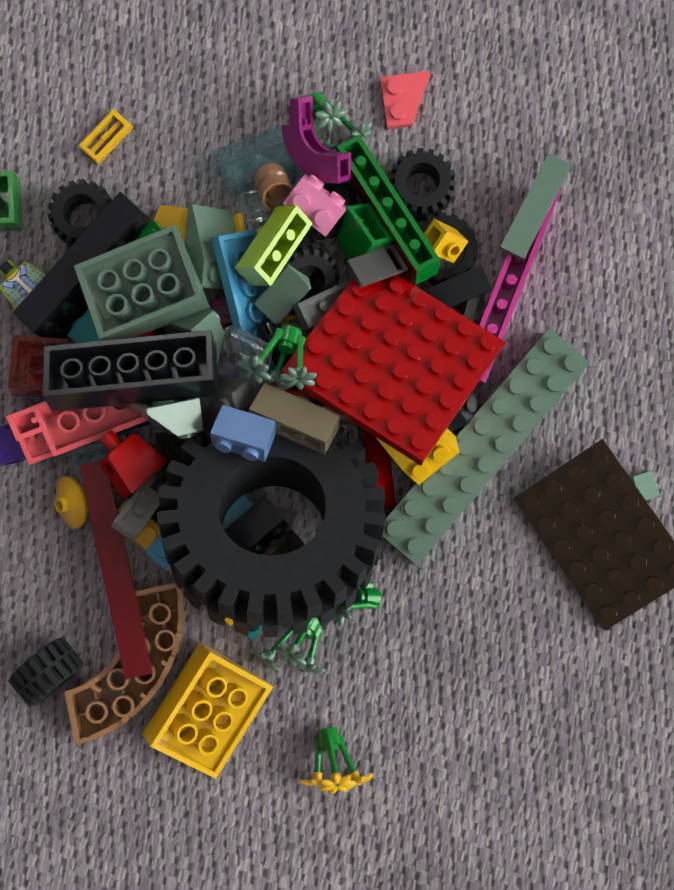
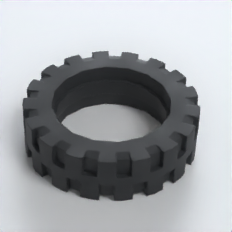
M438 213L435 216L429 215L425 220H421L418 223L422 232L425 233L433 219H436L455 228L469 241L464 248L463 258L459 264L451 269H439L438 274L427 279L429 283H441L471 270L477 258L478 241L475 238V232L473 228L470 229L467 221L458 219V216L455 214H451V216L446 215V213Z

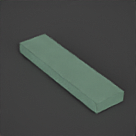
M548 153L499 248L500 250L522 261L524 260L572 165Z

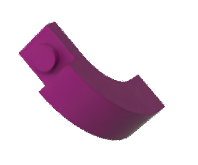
M303 95L289 98L288 113L290 123L281 126L285 146L294 163L308 176L314 175L322 182L338 184L351 180V152L332 151L326 148L316 136L313 120V96Z

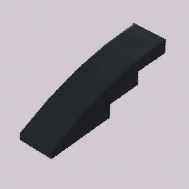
M482 265L434 285L424 290V292L453 309L466 304L471 299L491 292L492 289Z

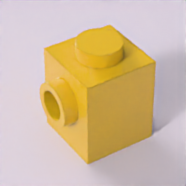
M433 219L424 233L438 257L452 263L456 261L469 242L455 228L436 219Z

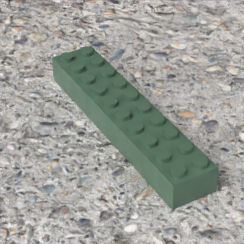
M549 328L476 412L469 423L458 433L456 439L460 453L420 485L415 483L385 518L383 538L417 566L590 362Z

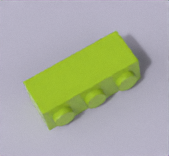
M297 205L277 206L241 257L235 269L251 286H271L313 223Z

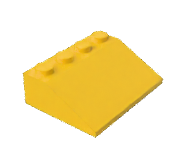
M199 642L142 735L150 747L216 779L273 686L222 653Z

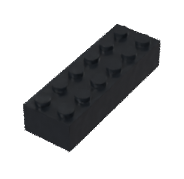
M119 192L12 313L35 335L55 345L66 340L73 323L82 317L88 309L74 265L135 241L152 219L123 193Z
M211 330L44 347L43 397L52 412L218 395L217 352Z

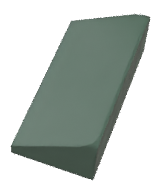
M287 264L273 284L261 293L254 301V304L272 322L278 325L293 309V306L311 289L309 278Z

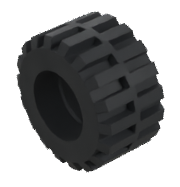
M418 148L417 153H413V150L407 151L406 157L401 155L398 158L397 164L394 163L390 174V183L411 215L415 216L414 220L420 221L421 217L426 219L429 215H438L443 209L445 210L451 201L455 188V172L450 170L451 163L449 160L444 162V155L441 153L438 156L434 155L433 149H429L428 153L423 152V148ZM424 173L435 180L437 189L428 196H418L408 189L406 181L413 174Z
M79 179L78 184L72 180L68 182L69 186L66 188L61 185L59 187L61 192L59 194L54 192L52 195L54 203L49 202L48 209L51 211V213H48V219L52 223L50 225L59 238L69 247L90 226L82 228L72 226L70 218L73 210L82 204H93L97 207V218L112 201L106 190L101 185L98 187L96 182L91 180L89 184L85 179Z
M303 237L283 267L284 269L289 264L298 270L308 265L315 266L314 272L309 277L311 289L298 303L334 287L340 280L337 275L340 273L339 268L322 243H318L314 238H311L309 241L307 237Z
M64 637L57 638L19 666L12 673L8 682L28 707L36 706L79 672L84 662Z

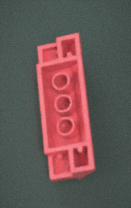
M46 401L6 416L16 442L19 441L29 465L96 441L111 429L116 433L147 421V419L131 409L128 404L52 412Z

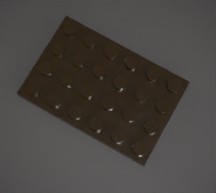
M603 438L513 498L604 631L674 588V539Z

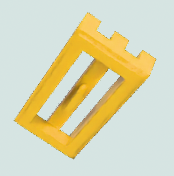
M112 109L78 147L99 165L133 129V126ZM116 118L118 121L89 149L88 146ZM122 125H124L123 128L107 143V145L97 155H95V153L109 140V138Z

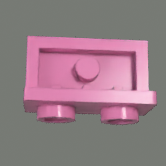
M305 174L283 204L285 206L297 205L313 223L311 226L326 237L344 214L347 206L344 204L345 200L334 191L329 193L324 189V183L314 175L309 177Z

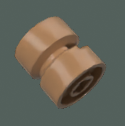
M268 163L258 168L254 174V186L265 208L273 212L277 206H285L283 202L294 187L284 168L277 163Z

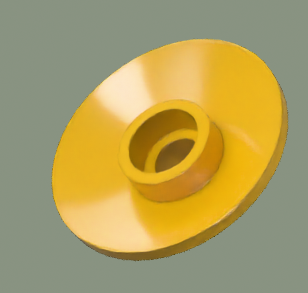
M65 476L59 479L56 486L55 508L69 527L77 529L86 523L88 516L87 501L78 481L71 476Z

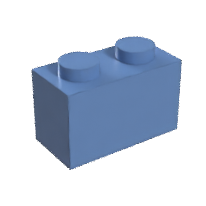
M222 405L210 433L212 446L224 453L231 451L240 454L250 461L260 460L265 462L276 435V421Z

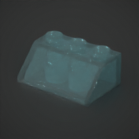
M281 125L212 151L230 199L256 190L253 181L254 174L264 164H279L284 168L288 177L303 172L294 163L287 151Z

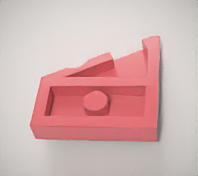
M430 71L380 77L387 130L413 126L430 78Z

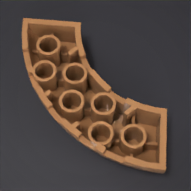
M176 583L136 591L153 668L152 674L125 680L118 650L110 664L99 675L82 685L64 691L75 745L97 739L126 723L152 699L163 684L178 652L183 629L182 588L179 589Z

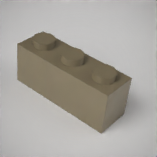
M264 383L249 408V413L275 420L276 434L324 455L339 430L340 415L336 414L334 410L315 405L303 396H294L277 385L271 386Z

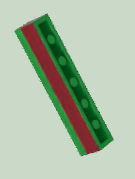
M357 135L337 145L336 151L351 152V180L348 181L362 203L370 204L394 240L390 245L394 244L408 268L406 272L413 283L417 285L438 274L440 258L361 136Z

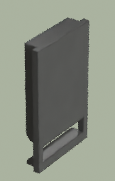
M394 244L347 260L348 268L359 288L408 271ZM391 249L392 254L401 267L400 270H397L386 250Z

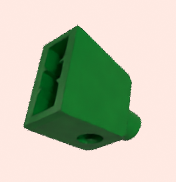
M369 203L347 206L337 241L346 254L343 262L348 267L347 260L387 247L394 240Z

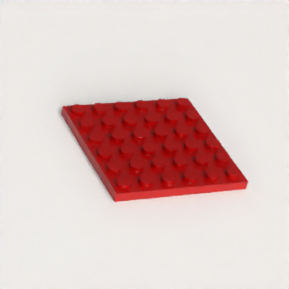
M394 275L359 288L353 278L305 339L302 367L307 368L306 373H316L317 376L312 379L315 381L314 386L304 384L302 390L422 466L503 348L505 341L399 275ZM297 351L283 367L281 374H289L287 371L288 367H296Z

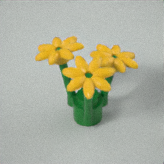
M329 727L317 731L318 740L314 741L315 770L312 772V779L300 780V783L305 786L313 785L316 787L320 785V791H328L332 795L336 793L337 789L341 792H346L348 789L354 788L355 785H361V783L369 781L373 777V773L363 777L360 776L359 771L355 770L346 749L344 737L339 736L338 728ZM338 747H340L350 771L349 775L342 778L341 774L338 773L334 754L339 751ZM321 750L323 754L329 755L332 772L330 780H322L323 773L320 772Z

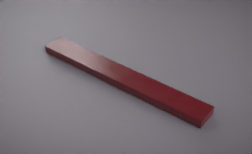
M99 461L79 465L125 680L152 674L153 668L124 535L111 527L113 521L119 515L113 485L100 466Z

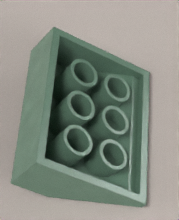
M176 225L74 265L95 329L101 341L135 338L210 308L201 282Z

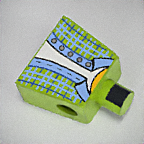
M7 260L0 266V273L6 278L0 285V289L14 309H16L46 274L27 261L17 268L10 260Z

